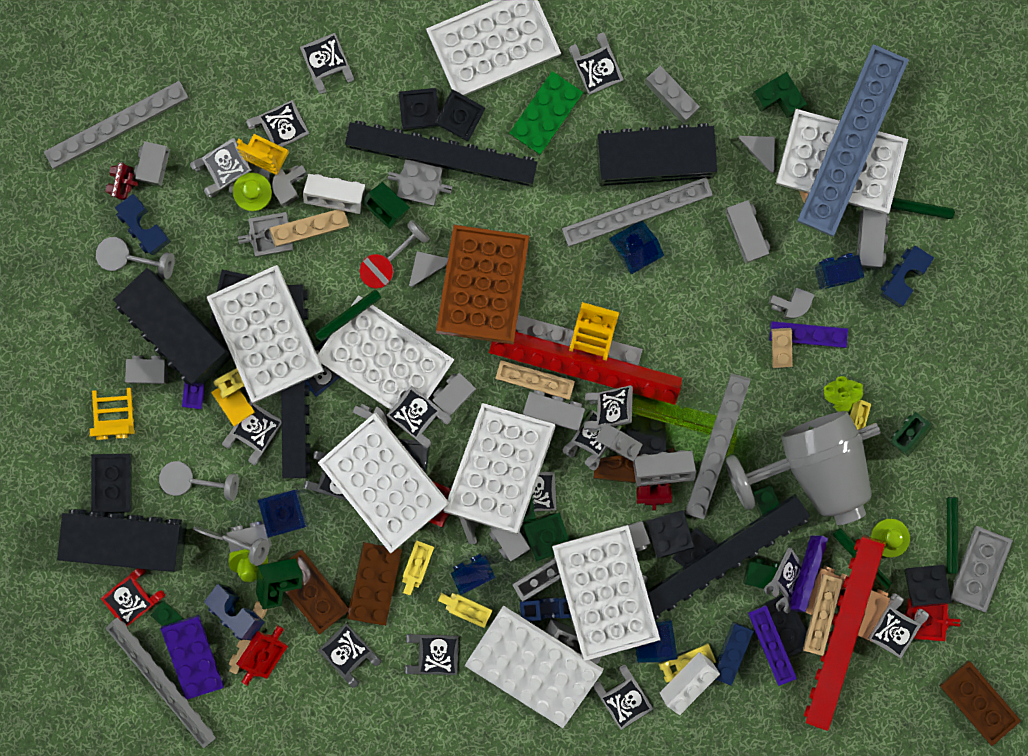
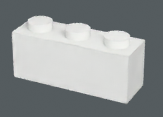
M308 174L303 191V199L306 204L357 214L361 212L362 202L365 197L364 184L344 181L339 178L323 177L319 174Z
M699 652L660 692V695L667 707L681 715L720 673L714 663Z

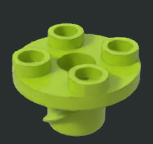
M246 173L236 180L233 186V197L242 209L256 212L266 207L270 202L272 196L271 185L261 174Z
M840 376L824 387V397L827 401L834 404L833 408L838 412H849L852 410L853 403L858 402L863 397V385Z
M896 519L879 521L871 532V538L886 542L882 555L885 557L900 556L907 550L910 543V534L907 527Z
M243 549L231 552L228 561L229 568L238 573L244 582L256 581L258 566L250 563L249 550ZM268 556L261 565L268 564Z

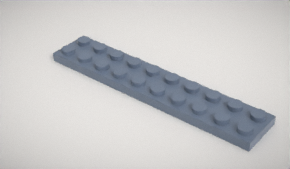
M874 44L871 46L797 222L831 237L834 236L909 59Z

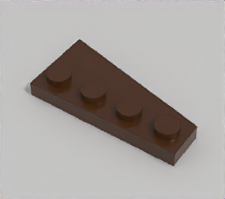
M674 448L667 449L666 453H674ZM620 455L601 458L597 469L594 470L593 479L636 483L634 462Z

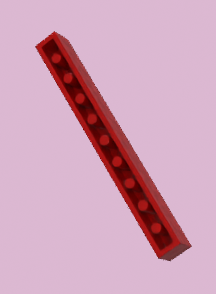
M515 331L514 345L491 342L490 354L616 389L631 385L634 394L676 405L681 390V377L609 357L605 361L603 356L573 349L572 352L569 351L570 346Z
M865 535L856 541L854 550L857 551L855 558H851L849 569H852L850 577H845L843 587L846 588L845 594L840 595L837 606H840L838 614H834L832 624L835 627L833 632L829 631L827 643H829L828 650L824 651L820 660L824 663L822 669L818 668L815 680H818L816 688L812 687L809 696L812 699L811 706L807 705L804 712V717H807L806 724L826 731L830 728L886 545L884 541Z

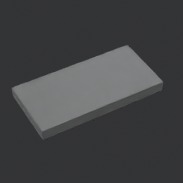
M975 526L950 592L951 599L986 613L1013 540Z

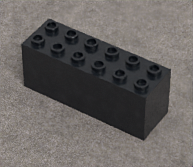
M708 123L698 124L697 127L679 125L678 128L670 129V126H661L658 130H651L650 127L640 128V131L621 129L620 132L615 133L612 130H603L601 134L597 135L596 148L599 186L696 180L705 177L710 179L714 178L718 172L714 126H709Z
M146 268L113 299L117 304L115 308L122 315L125 314L130 318L128 322L135 329L138 328L143 332L141 336L147 342H151L156 346L154 350L160 356H164L169 360L167 363L173 370L181 372V379L188 385L201 387L232 358L230 351L163 279L149 268Z
M69 509V513H62L57 560L169 572L180 571L183 566L187 524L182 523V519L170 518L163 521L162 517H147L146 520L143 519V515H127L126 518L123 513H108V516H106L105 512L88 511V514H86V510Z

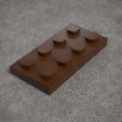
M363 542L347 615L348 619L386 626L402 549L397 548L390 553L384 545Z
M301 549L290 559L296 558L303 573L302 588L285 592L320 635L349 611V607L303 549Z
M966 661L939 685L990 746L996 744L1021 722L1018 716L970 661Z

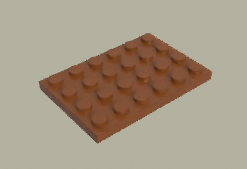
M453 225L436 329L437 334L514 345L529 235Z

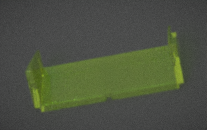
M634 393L632 395L633 414L711 435L717 415L685 406L681 409L680 405L666 403ZM737 424L735 425L725 457L733 454L737 439Z

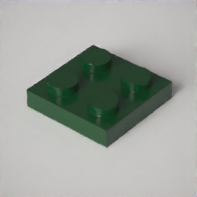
M560 512L523 525L536 562L554 556L553 545L570 541Z

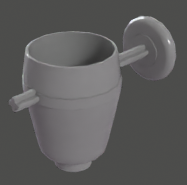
M840 411L811 420L782 434L785 459L745 474L737 457L729 455L725 461L733 488L746 510H751L755 506L754 496L750 487L751 484L791 469L819 514L826 517L833 516L837 525H843L856 521L866 515L863 505L871 499L872 495L863 440L880 434V429L877 423L857 430L847 411Z

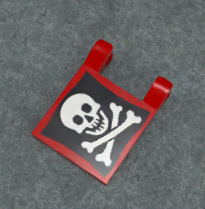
M135 569L101 598L112 614L124 622L127 627L165 597V593L162 590L149 597L136 581L146 573V569Z

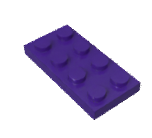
M199 615L161 627L160 630L187 700L224 687Z

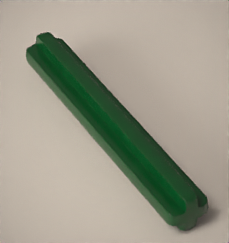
M893 197L891 204L892 209L952 219L955 215V209L900 198Z
M373 290L318 330L315 336L320 342L325 340L380 300L381 294L377 290Z
M947 497V573L951 574L958 573L957 497Z
M841 528L837 529L833 536L855 558L857 551L854 550L855 543ZM878 569L875 582L883 590H886L892 583Z

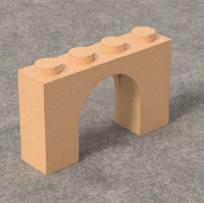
M825 565L823 569L820 568L815 579V586L810 595V602L806 608V613L812 615L822 574L843 579L840 590L846 589L843 587L845 577L848 575L842 573L840 577L834 574V569ZM877 589V592L871 591L858 636L869 640L868 637L889 604L890 598H888V593Z

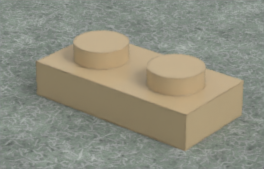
M771 329L773 368L793 367L792 329Z

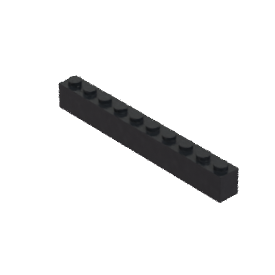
M357 120L355 123H349L345 141L346 148L402 160H411L449 170L533 187L538 162L534 161L532 157L523 156L522 159L509 152L499 154L497 150L486 148V151L480 150L478 146L467 144V147L461 146L457 141L449 140L448 143L442 142L438 137L430 136L429 139L423 138L422 134L411 132V135L404 134V131L393 128L390 131L386 130L384 126L374 124L371 127L367 126L365 122Z
M303 284L287 285L309 335V328L306 327L305 320H309V309L305 308V301L309 299L308 289H305ZM306 380L281 391L282 478H308V474H311V462H308L307 457L308 454H311V444L307 443V435L311 433L310 424H307V416H310V404H307V397H310V385H306Z
M796 494L792 495L648 589L647 595L654 620L656 621L660 618V613L665 610L669 612L677 606L676 603L682 599L686 601L694 595L693 592L697 589L701 591L710 585L709 582L714 578L716 580L722 578L726 574L725 571L731 567L732 569L739 567L745 558L748 557L750 559L759 553L758 550L762 547L768 548L774 544V539L777 537H785L791 533V528L794 526L805 524L810 514Z

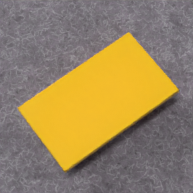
M230 380L225 382L227 388L233 386ZM219 388L211 392L234 427L255 413L240 390L225 399L221 397Z

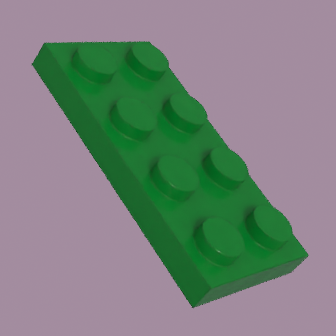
M552 71L513 126L509 135L541 155L583 95V91Z

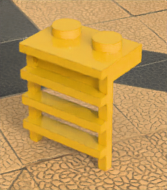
M253 134L248 145L240 139L237 140L238 145L236 149L241 153L240 156H242L243 160L275 175L278 174L289 153L287 149L256 134Z
M582 302L569 351L573 352V349L603 356V360L607 361L619 312Z
M127 388V396L97 398V391H92L94 428L90 429V436L96 437V440H107L108 436L116 435V439L128 438V434H135L131 388ZM127 400L128 407L98 409V402ZM128 411V419L99 421L98 414Z

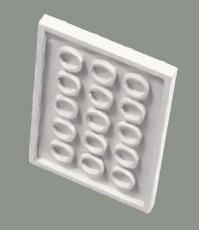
M493 0L426 28L451 89L464 96L561 55L538 0Z
M796 109L775 184L809 193L839 120ZM878 131L848 204L889 214L908 139Z
M278 265L207 296L252 403H256L324 372Z
M358 295L351 306L360 301L362 297ZM371 305L334 332L317 355L322 365L389 410L395 406L411 386L429 399L454 361L453 358L374 305Z
M482 403L448 497L450 504L444 508V512L518 535L555 430V424Z
M377 413L370 416L318 462L390 553L395 551L450 504Z
M628 525L552 546L583 660H590L660 640Z
M505 606L501 608L465 664L467 668L561 728H564L603 671V668L590 660H583L581 654Z

